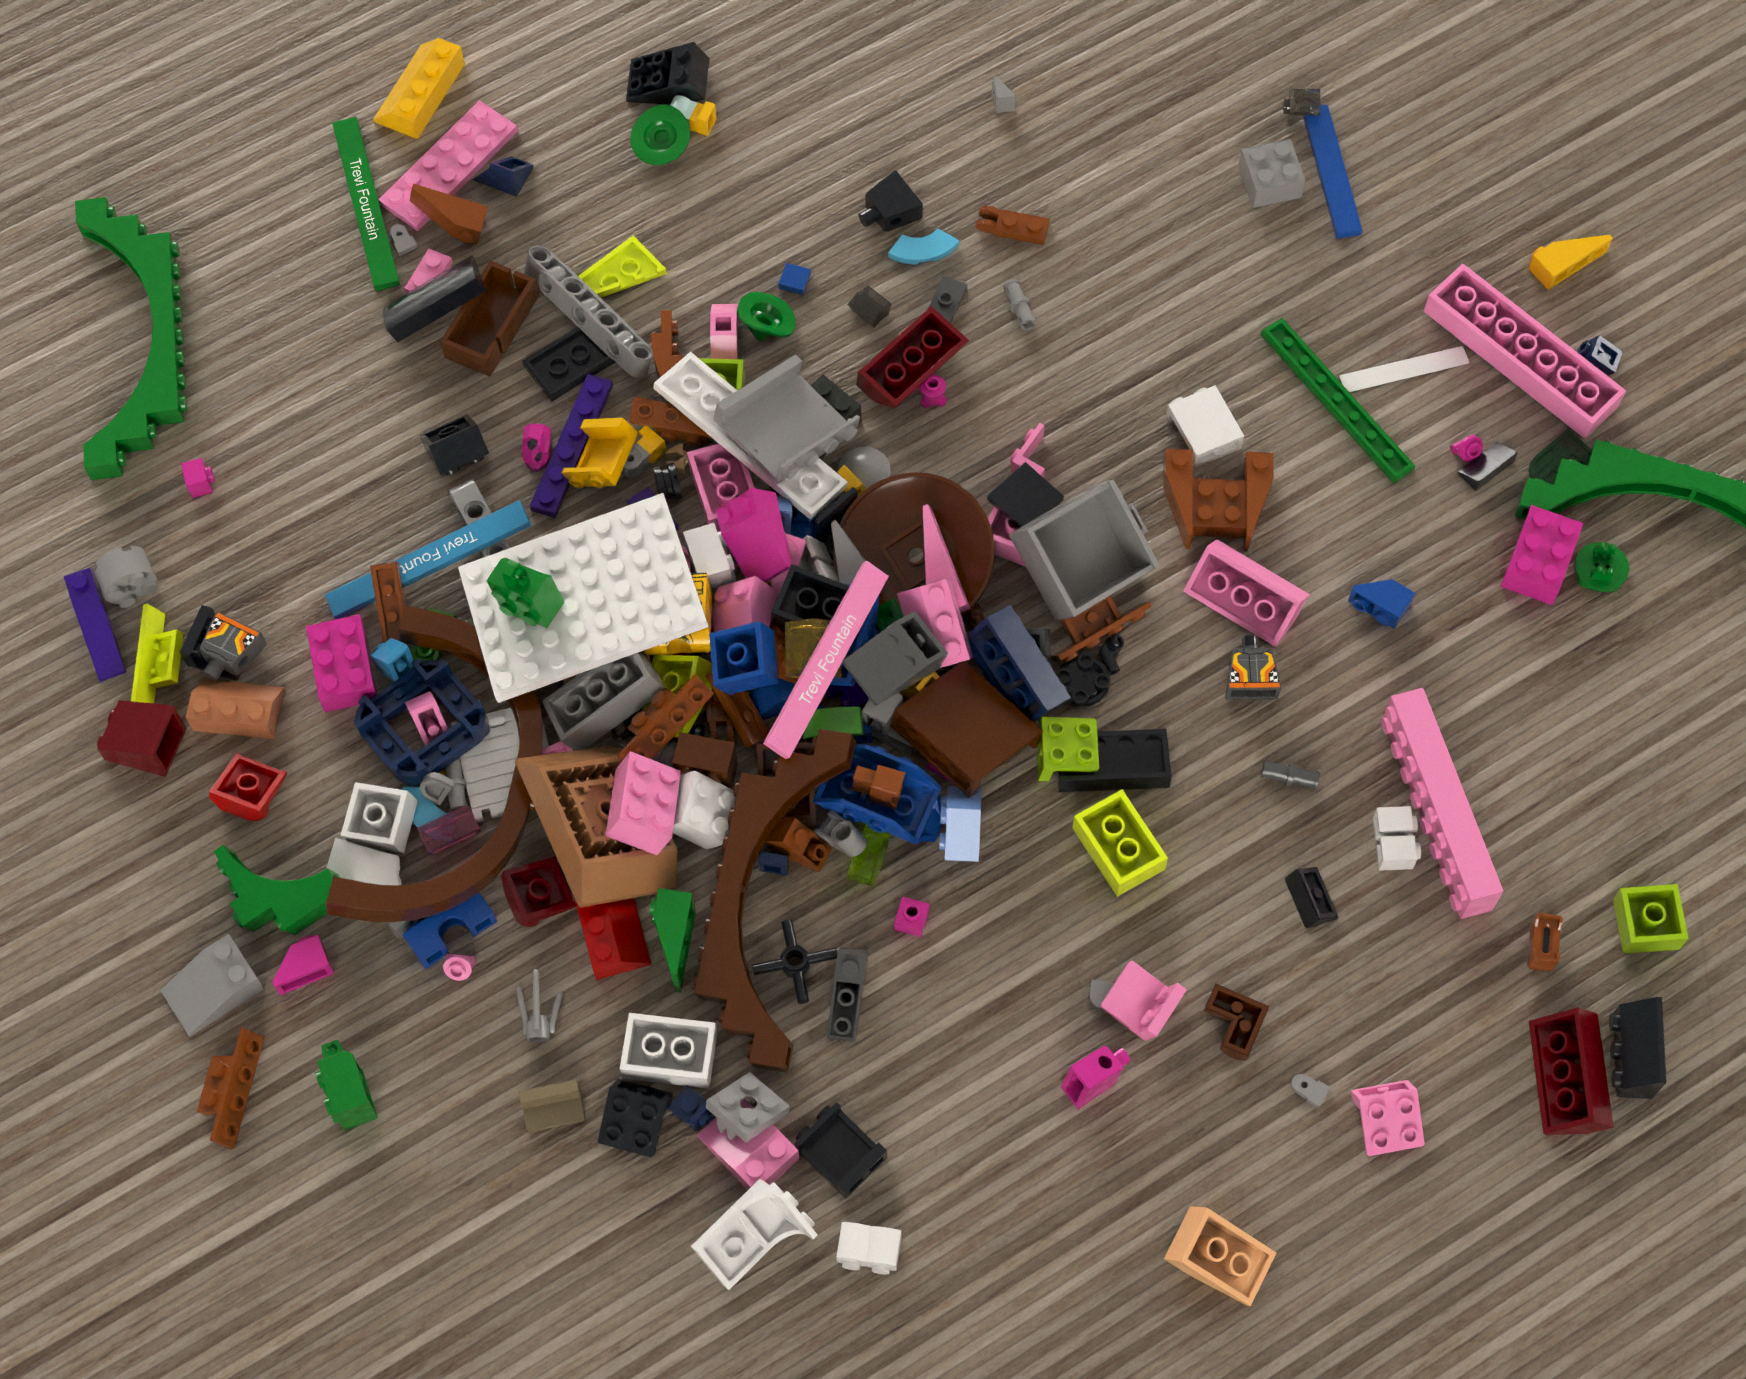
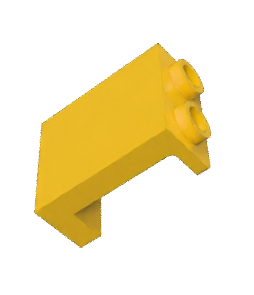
M624 418L584 419L580 428L589 436V439L577 467L564 468L562 474L576 488L616 486L638 432Z

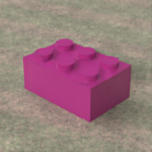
M1531 505L1500 587L1553 605L1560 591L1583 523Z
M360 614L306 626L318 698L325 712L359 705L358 701L365 694L370 699L378 693L366 628Z

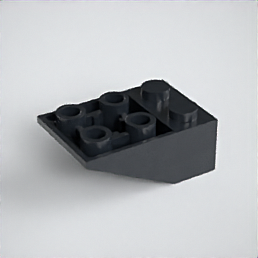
M690 42L631 59L626 101L632 103L671 104L673 98L677 95L684 96L694 102L705 100L710 58L695 42Z

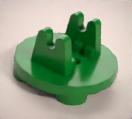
M1593 542L1584 546L1578 552L1574 562L1578 584L1597 592L1618 591L1626 581L1630 571L1629 562L1625 554L1615 544L1606 542Z

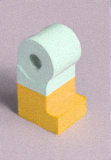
M677 95L670 104V106L675 107L685 116L691 131L706 136L709 135L717 120L714 103L706 101L705 104L691 101L684 96Z

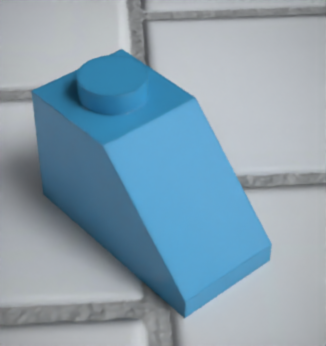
M390 638L386 643L379 644L371 655L375 667L391 683L413 669L411 662L414 660L409 647L405 643Z

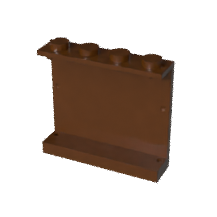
M965 661L956 665L897 707L890 724L900 736L969 798L977 793L981 780L1028 744L1033 749L1037 748L1043 730L1034 721H1031L1014 703L1006 699L995 686L988 683L979 675L977 670L971 668Z

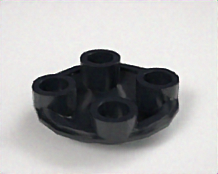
M1082 653L1072 660L1065 662L1056 672V676L1065 686L1067 693L1071 697L1067 700L1070 704L1079 707L1091 706L1100 702L1108 693L1110 674L1106 666L1089 653Z

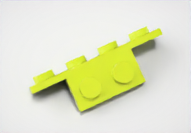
M148 603L143 604L131 701L154 703L156 688L178 683L181 660L180 650L183 644L184 633L177 629L163 632L165 613Z

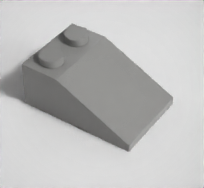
M227 934L201 951L160 991L188 1036L191 1037L263 991L264 987L231 936Z

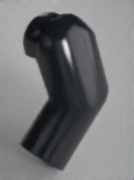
M1118 634L1108 637L1099 651L1101 661L1106 666L1110 676L1120 671L1115 658L1124 645V639Z

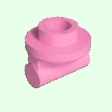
M446 954L443 970L453 980H465L471 975L472 969L475 967L476 956Z

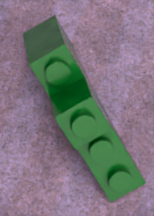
M224 845L214 851L218 858L216 865L224 876H228L231 882L229 888L236 897L235 900L230 902V905L234 910L232 917L239 927H245L255 932L273 919L281 931L297 935L327 914L326 902L333 876L340 877L329 868L303 879L273 880L254 874L241 862L233 850Z

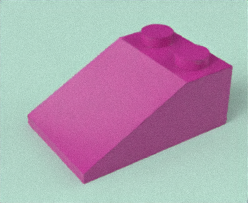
M751 488L716 510L721 535L746 578L756 576L766 583L790 569L791 561L776 492Z

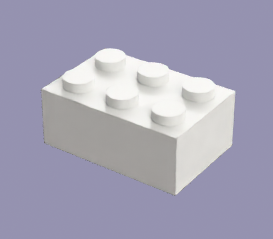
M629 1013L620 1063L622 1078L709 1089L718 1035L716 1023Z

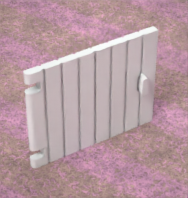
M511 708L487 713L490 727L489 734L477 746L460 757L475 823L484 821L482 815L484 812L490 811L492 819L503 816L519 751L518 728ZM455 721V722H452L451 724H452V726H454V725H455L456 723H458V722ZM544 725L542 750L549 747Z

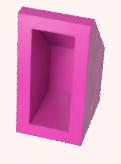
M318 935L304 936L297 943L290 945L272 981L279 995L334 974L320 937Z

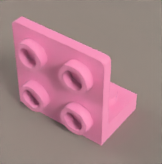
M1129 961L1105 996L1100 1007L1146 1041L1158 1036L1187 989L1179 983L1167 987L1137 963Z
M1408 1080L1351 1090L1352 1102L1360 1109L1365 1151L1368 1156L1424 1146L1418 1091Z

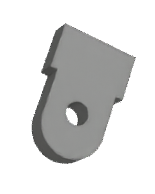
M396 224L391 227L390 235L399 256L418 248L413 236L409 235L405 226Z
M1297 1074L1291 1081L1292 1090L1307 1099L1306 1102L1317 1108L1320 1107L1331 1088L1305 1074ZM1301 1084H1306L1307 1088H1303Z

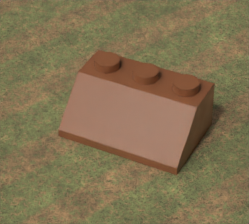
M203 679L191 692L185 718L193 731L274 740L285 688Z

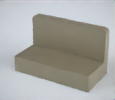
M577 1079L518 1091L528 1132L585 1120Z

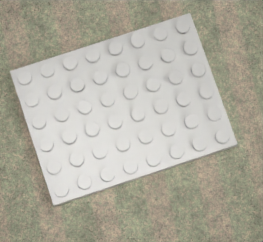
M663 493L458 567L494 696L498 703L709 627ZM508 558L521 565L552 576L564 600V604L548 628L540 625H529L522 618L515 615L513 617L507 616L499 609L500 606L496 598L492 596V591L486 580L500 559Z

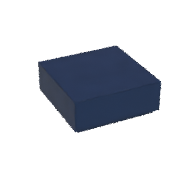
M760 851L758 863L761 872L787 875L789 869L788 856Z

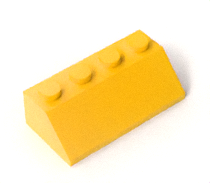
M441 38L421 44L373 118V121L418 139L465 65L461 46Z

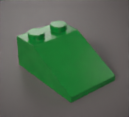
M658 888L657 897L651 898L649 914H652V924L656 926L675 992L681 993L696 916L693 894Z

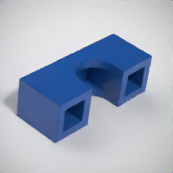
M477 893L467 901L447 911L429 916L423 921L412 923L406 932L403 933V936L424 969H427L445 957L446 954H449L443 942V935L447 929L452 926H463L474 938L495 924L497 920L494 912L482 895Z

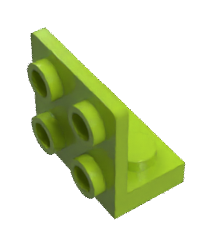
M1041 717L1038 727L1043 730L1037 746L1038 781H1049L1053 772L1098 771L1097 720L1095 718Z

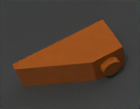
M413 184L410 202L452 237L464 243L478 244L488 206Z

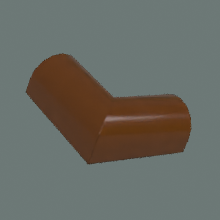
M1215 983L1204 1012L1230 1022L1220 1050L1231 1058L1246 1061L1269 1006Z

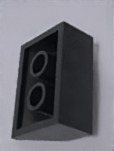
M1662 997L1619 1004L1615 1011L1610 1014L1609 1029L1614 1031V1041L1611 1042L1610 1056L1611 1059H1615V1070L1612 1071L1611 1083L1612 1087L1616 1088L1617 1097L1653 1099L1666 1084Z

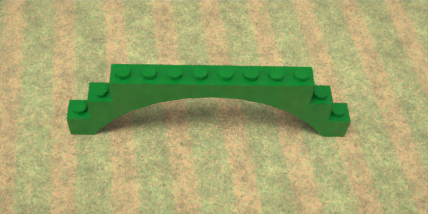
M106 197L75 201L76 223L83 237L112 251L132 269L148 294L153 324L151 349L144 373L130 399L109 424L83 444L84 468L91 480L123 476V466H126L125 453L154 449L153 439L157 438L156 426L184 422V412L188 411L187 400L183 396V389H186V378L181 367L185 366V357L180 349V345L184 344V335L182 329H179V322H183L181 307H178V300H182L180 285H177V279L181 278L180 267L176 263V257L180 256L178 242H173L169 232L148 234L146 224L141 223L137 214L116 217L114 206L110 207Z
M1596 439L1590 451L1587 465H1583L1576 460L1561 459L1553 485L1542 479L1528 477L1515 517L1525 520L1531 505L1559 514L1569 507L1598 497L1627 493L1660 494L1692 501L1710 508L1746 528V483L1739 479L1733 480L1720 476L1715 472L1695 469L1688 464L1668 461L1661 456L1644 454L1637 449L1617 446L1610 441Z

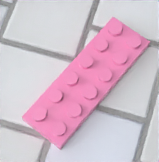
M479 100L378 199L380 206L418 232L431 218L409 201L413 184L454 196L518 132L517 125Z

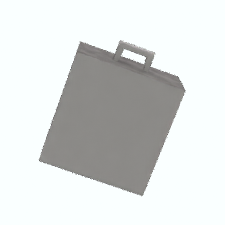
M1114 479L1090 486L1009 534L1055 620L1077 616L1160 566L1143 535L1148 532L1134 504L1130 503L1127 505Z

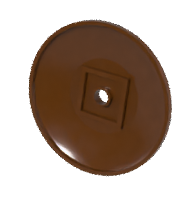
M910 472L897 474L878 481L863 491L852 502L842 517L840 525L863 558L889 576L884 584L886 590L879 594L878 607L892 598H895L900 606L897 593L926 585L923 506L927 504L933 510L970 608L972 609L980 600L992 576L995 562V541L988 517L977 500L967 490L942 476ZM834 548V550H833L834 569H835V571H836V573H837V575H838V568H837L835 548ZM915 548L922 549V559L918 562H911L909 559L910 551ZM971 609L961 612V616L966 615Z

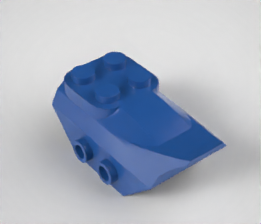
M856 745L851 769L821 784L813 799L814 803L819 804L826 811L832 810L849 821L865 823L876 832H887L916 845L918 842L924 841L935 842L943 825L940 824L941 800L939 795L942 786L909 758L902 756L898 758L888 754L884 748L879 746ZM881 765L905 772L902 782L903 788L896 810L870 803V795L851 790L857 766L876 771L877 766Z

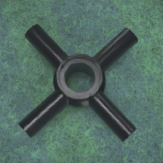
M787 919L781 922L786 948L782 952L780 959L752 964L754 976L782 970L787 976L793 978L798 1004H804L809 1002L804 975L809 970L810 964L837 959V948L808 953L802 946L797 944L793 920ZM793 957H799L803 960L798 966H792L788 964V961Z

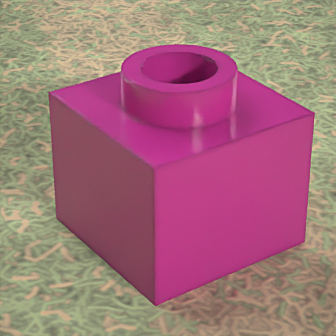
M202 458L181 463L185 484L192 498L213 493L211 482H215L211 466L206 467Z
M902 896L894 922V930L922 937L930 912V904ZM907 912H913L917 915L911 917L907 915Z

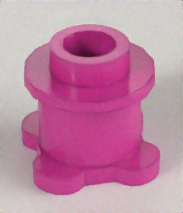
M932 375L919 387V393L922 394V407L929 408L935 405L943 407L946 404L947 399L944 397L946 383L942 377Z

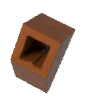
M784 817L766 841V844L779 855L788 856L789 860L816 872L821 871L832 850L831 846L796 818Z

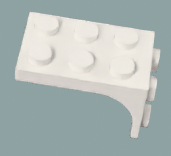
M759 1179L691 1247L720 1283L730 1290L782 1239L794 1234H804L814 1240L818 1235L812 1228L815 1225L813 1220L805 1212L802 1211L800 1213L796 1207L799 1203L788 1191L784 1193L774 1182L769 1185Z

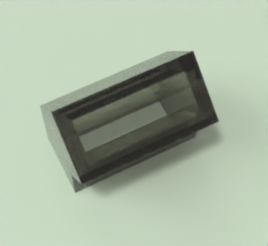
M867 285L858 291L847 305L875 328L883 318L889 315L892 304Z

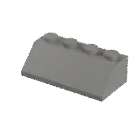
M641 651L578 674L542 702L560 740L575 751L586 749L651 702L652 697L659 691H663L665 686L656 669Z

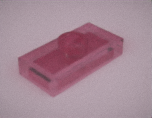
M469 805L463 806L417 828L429 856L481 832Z

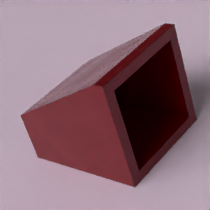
M119 700L116 708H113L109 714L108 726L105 732L98 738L97 750L104 760L166 777L187 728L174 706Z

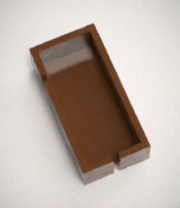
M489 261L481 274L486 291L462 305L440 341L446 359L490 377L502 359L500 353L505 354L539 297L535 278L515 271L512 277L510 268L493 261Z

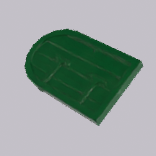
M1567 429L1533 458L1529 466L1530 478L1542 479L1553 485L1557 468L1562 458L1576 460L1583 465H1587L1591 449Z

